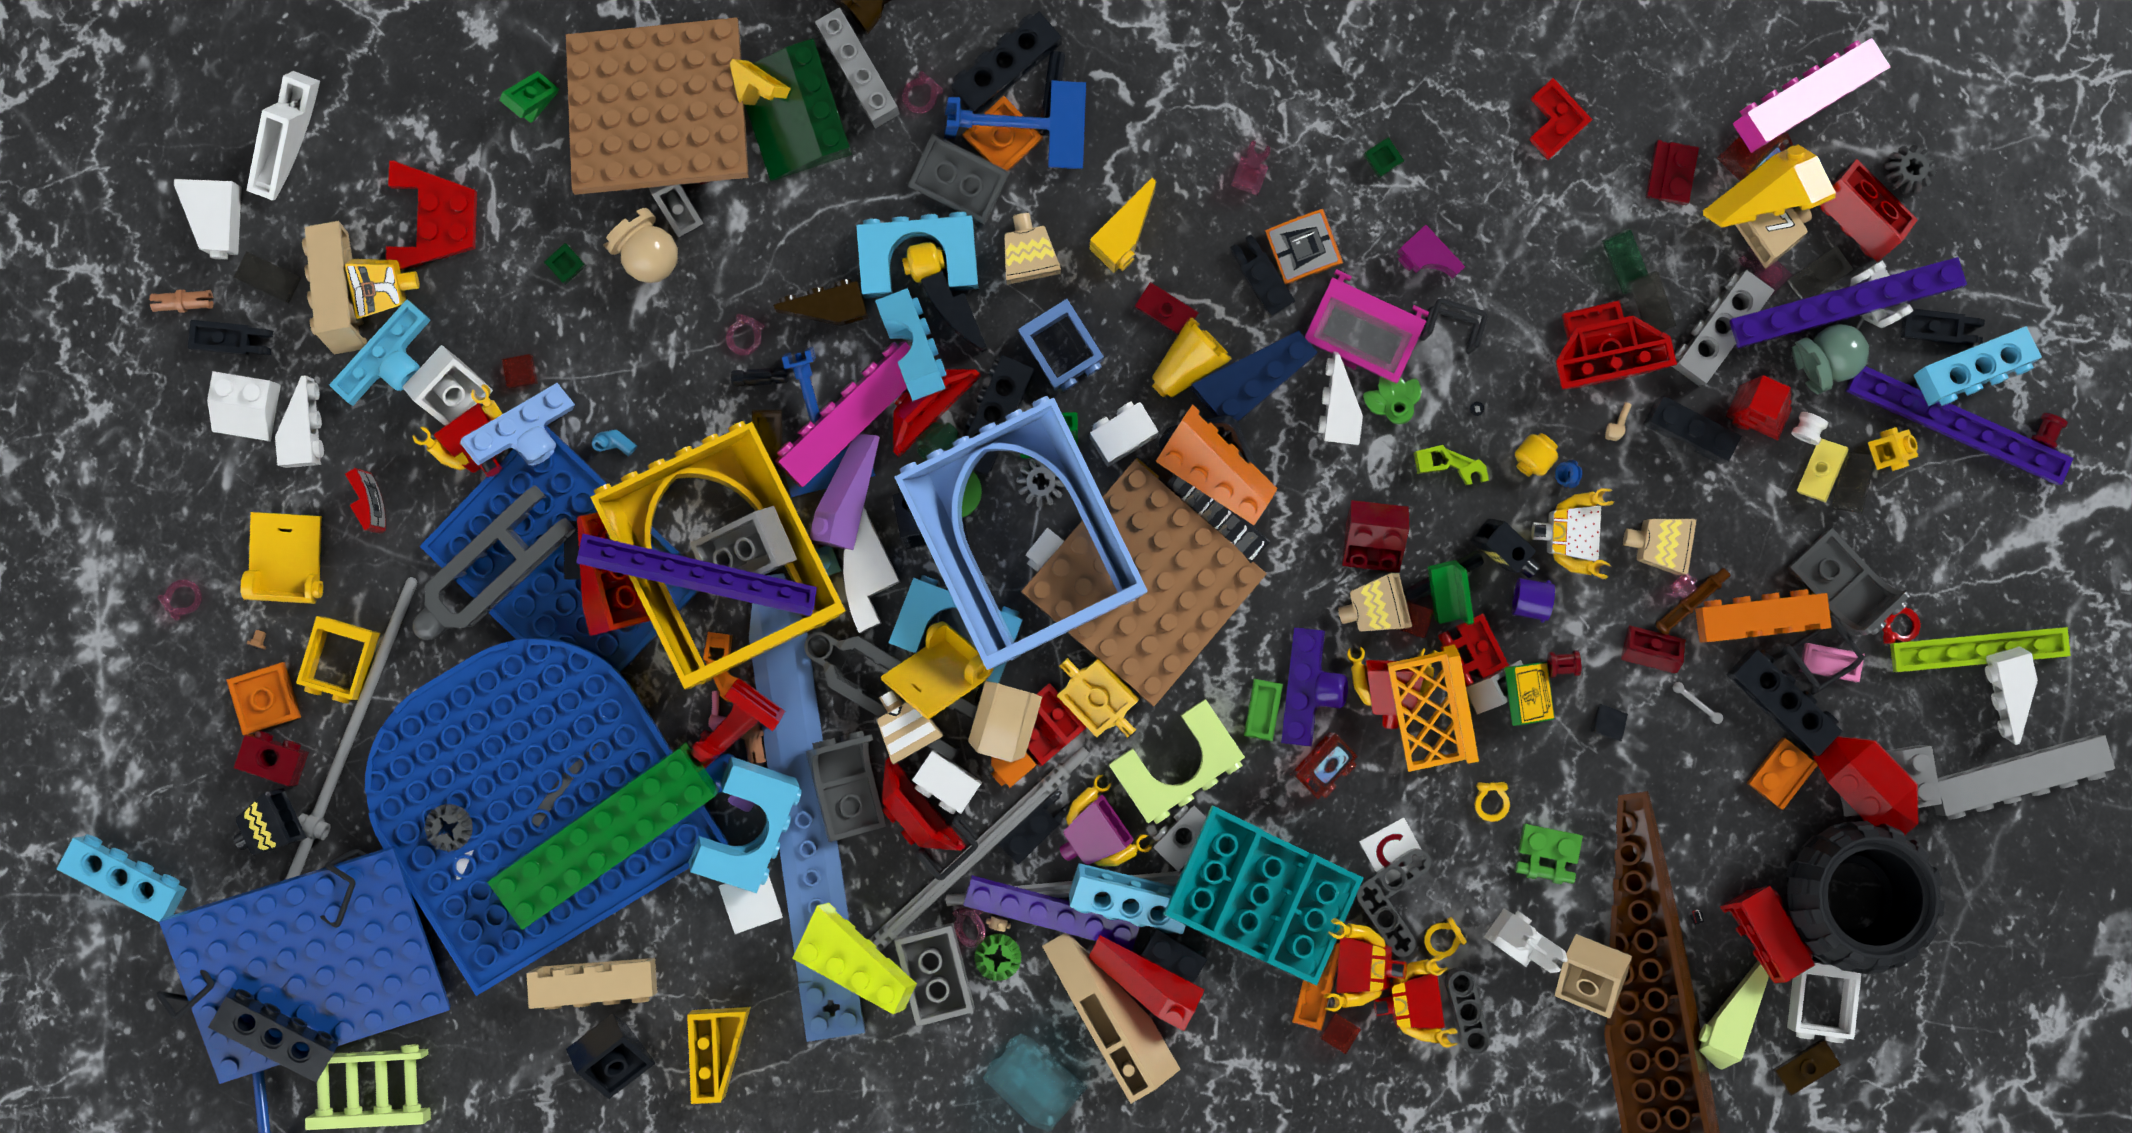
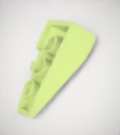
M1759 961L1755 963L1708 1024H1704L1700 1031L1699 1040L1702 1042L1699 1051L1715 1067L1721 1070L1741 1061L1769 978V975Z

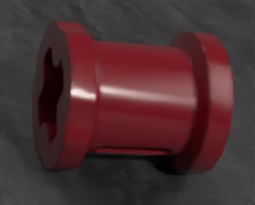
M2042 413L2041 419L2043 421L2036 435H2032L2031 439L2056 450L2058 445L2056 443L2062 428L2067 427L2068 422L2057 415Z
M1574 650L1572 654L1555 655L1554 652H1548L1547 664L1550 678L1556 677L1557 674L1581 675L1582 664L1579 650Z

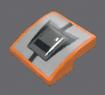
M1323 209L1265 230L1285 284L1293 283L1312 274H1318L1343 263Z

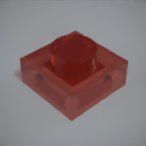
M527 354L502 359L507 388L511 389L537 384L533 355Z
M1406 601L1412 627L1398 630L1425 638L1434 610Z
M1335 1012L1320 1038L1344 1054H1347L1361 1028Z

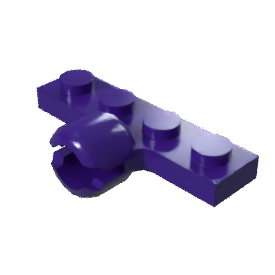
M1294 627L1281 743L1312 747L1317 708L1321 706L1341 708L1347 700V677L1343 674L1329 673L1322 670L1321 662L1325 631Z

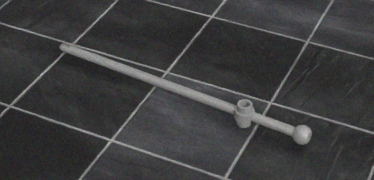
M413 577L408 578L404 584L312 814L302 813L298 818L307 838L301 840L286 879L301 874L314 839L324 840L330 832L331 825L324 822L323 817L417 587V580Z

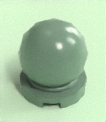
M1844 324L1828 326L1816 334L1813 341L1805 337L1795 342L1796 345L1792 347V356L1797 370L1804 369L1810 379L1805 384L1817 395L1832 389L1833 381L1841 382L1857 376L1864 369L1869 359V344L1862 332L1855 327Z

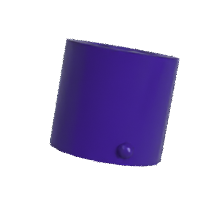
M1518 578L1512 598V615L1539 619L1542 623L1548 621L1554 605L1555 585L1549 580L1540 582Z

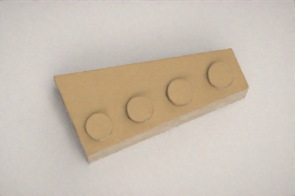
M339 221L305 227V238L302 239V247L308 258V264L305 265L304 269L311 291L307 292L308 303L313 309V317L310 318L311 331L320 338L334 355L361 350L367 344V340L359 333L358 325H363L364 322L363 318H356L345 264L353 259L348 232Z
M655 958L539 966L527 973L529 1009H558L564 1005L586 1007L591 1006L593 1002H603V1005L619 1004L620 1000L632 999V1003L650 1001L649 997L657 994Z

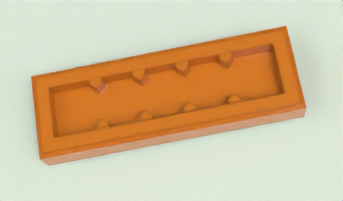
M1335 943L1317 986L1303 980L1292 1020L1293 1023L1322 1031L1327 1012L1325 1007H1328L1330 998H1324V995L1332 993L1338 971L1340 943Z

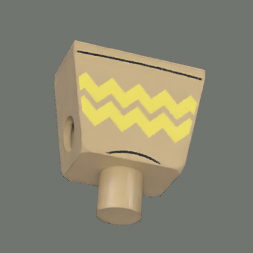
M1030 213L1013 216L1015 232L1005 234L1007 285L1061 274L1060 264L1045 226L1033 228Z
M1696 519L1644 520L1641 531L1625 530L1623 545L1638 548L1637 561L1676 575H1687Z
M1399 573L1385 575L1350 592L1352 604L1339 607L1338 609L1341 622L1346 624L1357 621L1359 631L1412 627Z

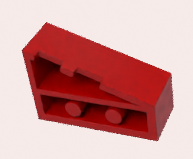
M1764 375L1739 385L1726 417L1732 419V424L1743 430L1751 428L1775 440H1779L1792 411V407H1790L1792 403L1790 400L1791 387Z

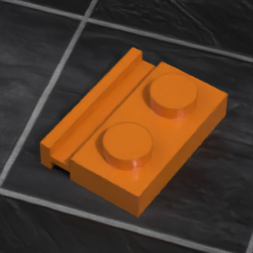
M1781 738L1748 780L1747 784L1775 804L1776 807L1783 810L1818 765L1789 740Z

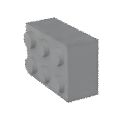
M774 506L752 512L689 543L697 560L762 575L797 560Z
M953 922L896 937L894 942L901 969L917 983L909 999L916 1027L974 1012L975 1006Z

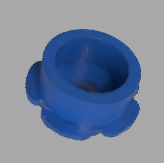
M1575 460L1562 462L1556 468L1555 478L1560 485L1575 488L1582 478V468L1578 466Z

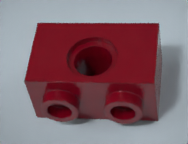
M263 731L244 735L234 765L235 769L286 786L298 785L309 752L300 749L301 744L290 740H284L283 743L274 741V735ZM270 750H274L277 754V761L274 765L270 764L267 759Z

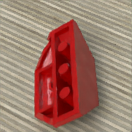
M1635 316L1575 328L1555 361L1562 390L1629 378L1677 365L1671 336L1657 330Z
M945 369L947 375L943 376L942 380L946 389L912 401L910 394L906 391L896 400L894 404L897 407L893 410V452L899 458L920 438L918 436L922 432L925 433L929 425L932 426L981 377L976 369Z
M1838 736L1820 756H1812L1827 782L1864 821L1870 822L1875 827H1880L1883 823L1901 830L1904 836L1918 825V784L1876 740Z
M889 757L885 761L882 803L885 806L882 811L892 823L896 820L904 828L901 834L910 845L916 843L919 847L958 851L965 848L966 844L926 796L914 789L916 784L898 763L893 764Z

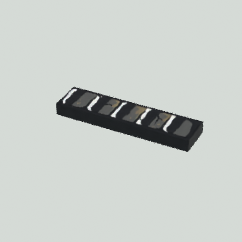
M1174 474L1165 484L1235 545L1250 563L1270 543V540L1251 523Z

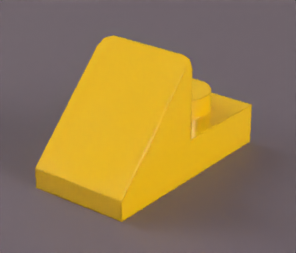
M732 59L730 62L739 103L743 101L745 105H756L760 96L768 100H773L774 97L787 98L791 88L746 60Z

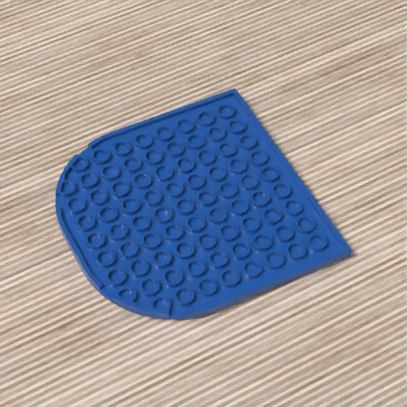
M545 638L517 639L497 644L471 656L424 684L399 703L379 729L369 753L365 772V793L367 794V804L370 812L368 813L375 835L383 849L395 846L411 894L476 996L689 868V859L699 836L726 845L729 843L704 804L522 930L487 882L499 871L672 752L639 696L622 674L595 653L565 641ZM589 751L590 756L586 760L584 755ZM581 759L584 765L577 774L571 773L569 768ZM564 772L574 777L564 793L555 800L554 807L550 812L545 809H537L548 793L556 792L562 786V774ZM558 779H559V784H558V786H557L556 788L552 789V787L555 785V783H556V782L558 781ZM444 804H453L463 808L469 814L473 824V831L469 841L460 849L450 852L436 849L431 842L427 841L424 830L425 822L430 812ZM536 813H545L547 816L539 827L532 823V818ZM442 821L444 827L440 829L441 831L438 834L448 832L450 836H453L452 830L459 822L448 824L446 821ZM474 850L472 855L465 854ZM462 858H467L469 862L464 874H461L457 870V862Z

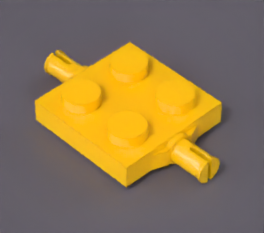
M1066 658L1059 665L1071 679L1057 694V697L1096 738L1106 729L1115 725L1127 738L1135 732L1136 728L1124 717L1127 711L1138 702L1139 698L1099 658L1088 667L1080 670L1069 658Z

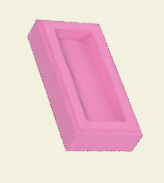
M1804 643L1801 660L1812 674L1832 677L1852 664L1858 656L1852 651ZM1863 661L1858 667L1840 679L1860 682Z

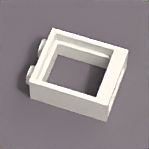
M1813 961L1814 967L1792 980L1787 1028L1797 1032L1796 1037L1804 1039H1814L1815 1035L1826 1036V1041L1843 1043L1844 1038L1854 1039L1861 973L1842 971L1840 968L1825 964L1824 962ZM1806 974L1844 978L1839 1027L1801 1022Z

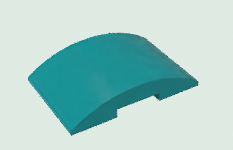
M1211 806L1163 915L1317 986L1337 941L1328 932L1336 933L1340 929V925L1333 924L1331 920L1339 919L1343 923L1345 922L1363 877L1271 835L1263 829L1228 812Z

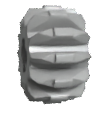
M1033 459L1029 460L1032 470L1029 471L1025 467L1020 469L1027 478L1019 477L1016 480L1018 484H1027V486L1018 490L1019 494L1023 495L1030 492L1026 498V503L1028 504L1032 502L1034 497H1037V507H1042V498L1045 497L1047 503L1050 506L1053 505V499L1050 495L1053 494L1057 498H1061L1062 493L1055 489V487L1062 488L1065 485L1062 481H1056L1055 479L1058 477L1049 468H1045L1043 463L1040 462V467H1036L1035 461ZM1039 475H1044L1045 480L1050 481L1048 487L1044 485V490H1038L1037 484H1033V480L1035 478L1038 480Z

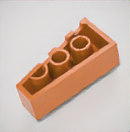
M1192 404L1156 462L1252 525H1255L1278 488L1251 462L1247 463L1238 454L1239 450L1232 443L1228 444L1217 433L1219 430L1211 422L1207 423L1199 415L1200 411Z
M1808 589L1790 591L1791 597L1780 598L1779 593L1762 594L1761 601L1751 602L1750 596L1732 598L1733 604L1722 605L1721 599L1703 601L1704 607L1695 608L1699 642H1714L1832 628L1827 593L1809 595Z

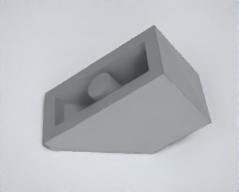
M681 184L649 187L652 196L678 238L703 224Z
M1519 660L1507 667L1523 665V663ZM1505 668L1485 678H1481L1466 687L1469 701L1477 714L1509 701Z

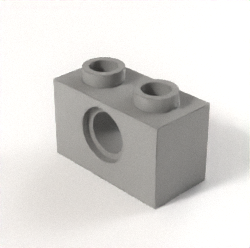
M1193 804L1189 808L1186 805L1181 807L1173 816L1176 821L1169 829L1163 826L1153 836V839L1156 841L1152 845L1153 848L1178 872L1185 866L1206 819V816ZM1180 828H1188L1192 834L1190 841L1185 844H1181L1175 839V834Z

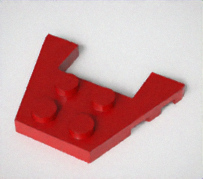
M389 161L388 187L391 189H418L416 247L386 246V260H397L400 270L475 249L477 191L396 161Z

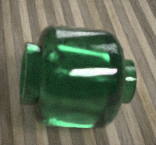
M933 422L918 436L917 444L919 447L917 452L927 461L926 455L938 449L947 451L953 448L952 443L958 440L959 432L948 422L946 424Z

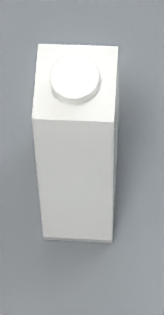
M174 179L175 189L199 249L210 254V258L228 259V255H238L242 187L233 181Z

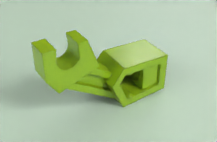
M1444 445L1414 452L1417 474L1445 471L1451 466L1458 469V473L1465 485L1473 484L1471 480L1473 472H1477L1480 475L1481 483L1489 481L1487 467L1480 459L1475 461L1446 449ZM1431 453H1440L1443 460L1446 461L1445 464L1442 463L1434 466Z

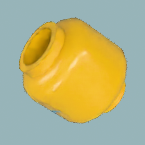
M933 242L909 246L907 257L902 258L905 274H911L913 280L917 283H920L921 279L946 269L941 247H936Z
M1543 433L1529 435L1515 451V458L1519 462L1516 467L1528 477L1532 474L1537 476L1545 475L1558 459L1557 444Z

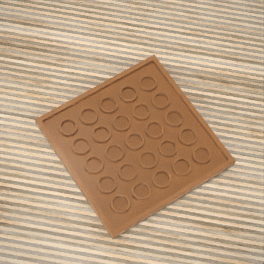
M738 18L566 34L571 183L574 195L749 178L745 109L743 101L741 103L738 101L730 68L732 59L741 60Z
M1135 459L1102 498L1148 592L1136 598L1135 601L1122 605L1067 633L1096 658H1099L1149 704L1155 706L1267 573L1254 562L1250 563L1235 545ZM1083 520L1021 591L1023 595L1056 623L1118 593Z

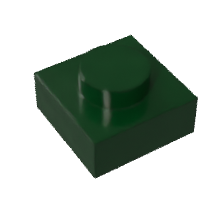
M1389 137L1363 154L1379 179L1404 162V159Z
M566 243L544 261L565 285L587 266Z

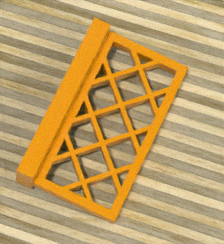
M1455 645L1443 647L1444 651L1387 663L1408 772L1466 760L1467 764L1479 762L1461 658ZM1441 661L1442 670L1436 678L1423 672L1429 663ZM1408 668L1415 673L1409 682L1404 684L1397 680L1395 671ZM1420 676L1431 682V685L1423 695L1412 689V686ZM1398 686L1403 689L1401 693H1399ZM1437 686L1447 692V696L1440 705L1429 699ZM1408 692L1420 699L1412 711L1401 704ZM1425 702L1437 709L1428 721L1417 715ZM1403 713H1405L1406 715H1408L1405 720H1404V715H1403ZM1441 713L1446 714L1452 719V722L1445 731L1433 725ZM1413 719L1425 725L1417 737L1411 735L1406 730ZM1430 729L1442 735L1433 747L1421 741ZM1408 739L1411 740V741H1413L1410 746H1409V741H1408ZM1446 739L1455 743L1457 747L1456 753L1447 755L1438 750ZM1418 745L1429 751L1425 759L1412 762L1411 754Z

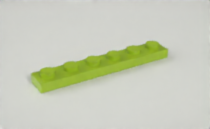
M2068 627L1890 644L1893 672L1988 664L1986 656L2016 647H2022L2031 652L2033 660L2071 656Z

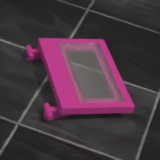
M1336 269L1334 274L1339 276L1337 280L1332 277L1305 338L1310 344L1333 354V351L1338 352L1345 366L1356 370V367L1359 366L1397 384L1426 323V320L1421 319V316L1428 317L1429 312L1413 305L1411 310L1416 312L1413 315L1344 283V279L1350 281L1352 276Z

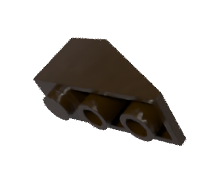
M851 279L838 281L835 283L834 288L824 290V287L810 289L807 291V295L796 298V295H788L780 298V303L773 305L776 312L780 314L838 326L869 318L860 285L857 281L852 282Z

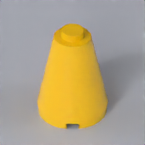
M1190 318L1185 323L1152 376V379L1155 381L1152 387L1162 397H1165L1167 394L1170 397L1176 396L1190 387L1191 384L1203 379L1232 359L1231 356L1227 355L1228 352L1207 330L1204 331L1198 327L1200 324L1193 318Z

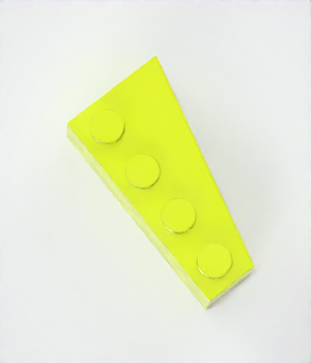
M830 903L817 905L792 959L893 1015L905 1010L917 983L890 958H886L876 949L877 946L864 938L849 920H845L836 912L837 909Z

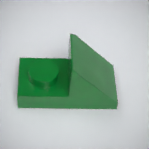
M537 71L503 91L499 101L520 118L524 117L532 123L556 96L559 88Z

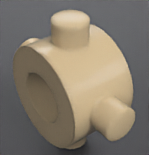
M991 916V919H986V924H989L991 929L1005 932L1006 929L1011 928V923H1008V920L1005 918Z

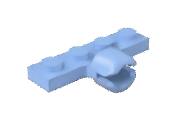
M556 383L461 438L460 444L477 465L484 463L508 448L517 450L528 465H538L548 459L554 453V448L556 447V443L544 427L572 411L575 404L560 385Z

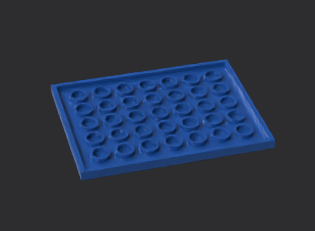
M546 425L544 427L556 443L554 453L548 459L538 465L531 466L524 461L517 450L513 449L499 463L502 467L501 471L492 477H486L419 547L441 568L445 567L529 488L536 485L546 498H542L529 511L530 515L514 529L519 537L531 547L561 519L566 518L568 521H577L579 516L597 513L590 497L595 495V489L608 483ZM652 526L651 546L653 550L683 556ZM500 540L486 551L488 554L484 558L477 559L465 571L467 573L465 576L458 577L455 580L474 599L517 560ZM564 543L489 612L516 640L545 638L565 641L595 653L620 673L658 635L652 622L647 621L590 636L582 607L581 579H564ZM665 583L679 612L699 592Z
M395 846L334 865V867L354 878L356 882L342 924L338 928L326 923L320 916L324 915L329 922H336L349 882L329 871L326 867L171 915L159 921L188 1001H191L208 985L200 970H205L214 981V987L191 1009L219 1084L280 1065L208 1028L231 988L236 990L242 989L251 993L254 997L253 999L263 1004L270 1003L278 1007L281 1011L280 1013L290 1018L297 1017L307 1023V1027L317 1032L324 1031L333 1036L334 1041L338 1042V1046L450 1010L451 1005ZM242 1015V1019L246 1023H255L252 1015ZM277 1028L268 1029L269 1033L274 1037L283 1036L282 1032ZM295 1043L299 1050H309V1046L306 1043Z

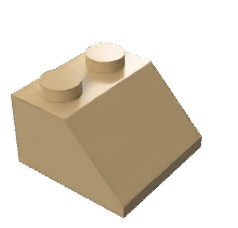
M1576 934L1566 953L1568 960L1562 964L1555 996L1611 1018L1625 982L1632 956Z

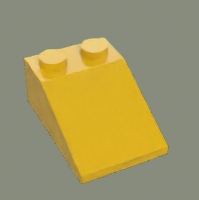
M1153 178L1090 239V250L1113 273L1119 268L1124 271L1134 261V252L1155 191L1156 181Z

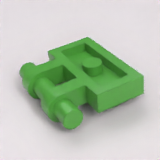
M1523 824L1518 852L1529 854L1528 863L1517 861L1515 872L1525 874L1530 879L1540 877L1550 879L1555 884L1561 885L1563 882L1574 884L1576 873L1565 871L1566 862L1578 864L1583 835ZM1540 857L1554 859V868L1540 866Z

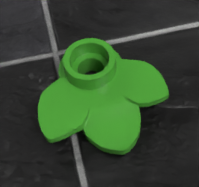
M1380 377L1379 390L1368 391L1363 394L1365 404L1371 412L1376 415H1386L1388 420L1394 424H1405L1414 415V405L1420 400L1422 389L1417 379H1411L1404 383L1400 377L1396 384ZM1398 405H1401L1405 408V410L1401 413H1398L1394 410V408Z

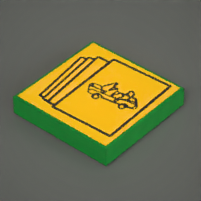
M1547 662L1505 667L1512 725L1554 720Z

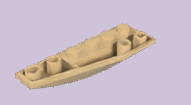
M1063 933L1042 945L1073 1004L1131 1104L1157 1089L1181 1070L1152 1018L1115 980L1088 958L1090 954L1071 934Z

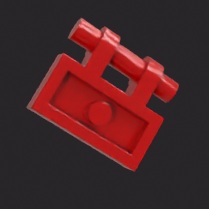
M1483 613L1473 617L1474 624L1467 625L1463 622L1455 626L1460 635L1455 640L1452 639L1448 630L1438 635L1442 643L1440 647L1442 651H1444L1443 647L1455 645L1458 650V648L1465 645L1472 661L1464 663L1460 655L1465 686L1474 683L1469 672L1477 669L1481 678H1485L1509 666Z

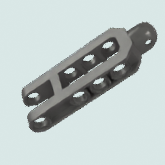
M536 485L529 488L425 584V608L416 615L412 624L413 631L418 638L433 640L443 635L450 627L466 628L475 626L566 540L565 536L568 538L575 532L574 526L566 518H563L529 547L514 531L530 515L529 511L542 498H546ZM500 540L517 560L460 613H452L443 604L444 590L458 577L465 576L467 574L465 571L477 559L484 558L488 554L486 551Z
M815 632L809 635L804 644L805 652L810 659L823 666L828 687L878 717L887 714L881 700L844 678L841 668L849 655L856 652L887 670H891L902 663V661L859 636L838 641L823 632ZM961 697L948 706L950 709L959 712L974 722L977 706ZM944 737L927 745L952 761L956 759L961 750L959 746Z

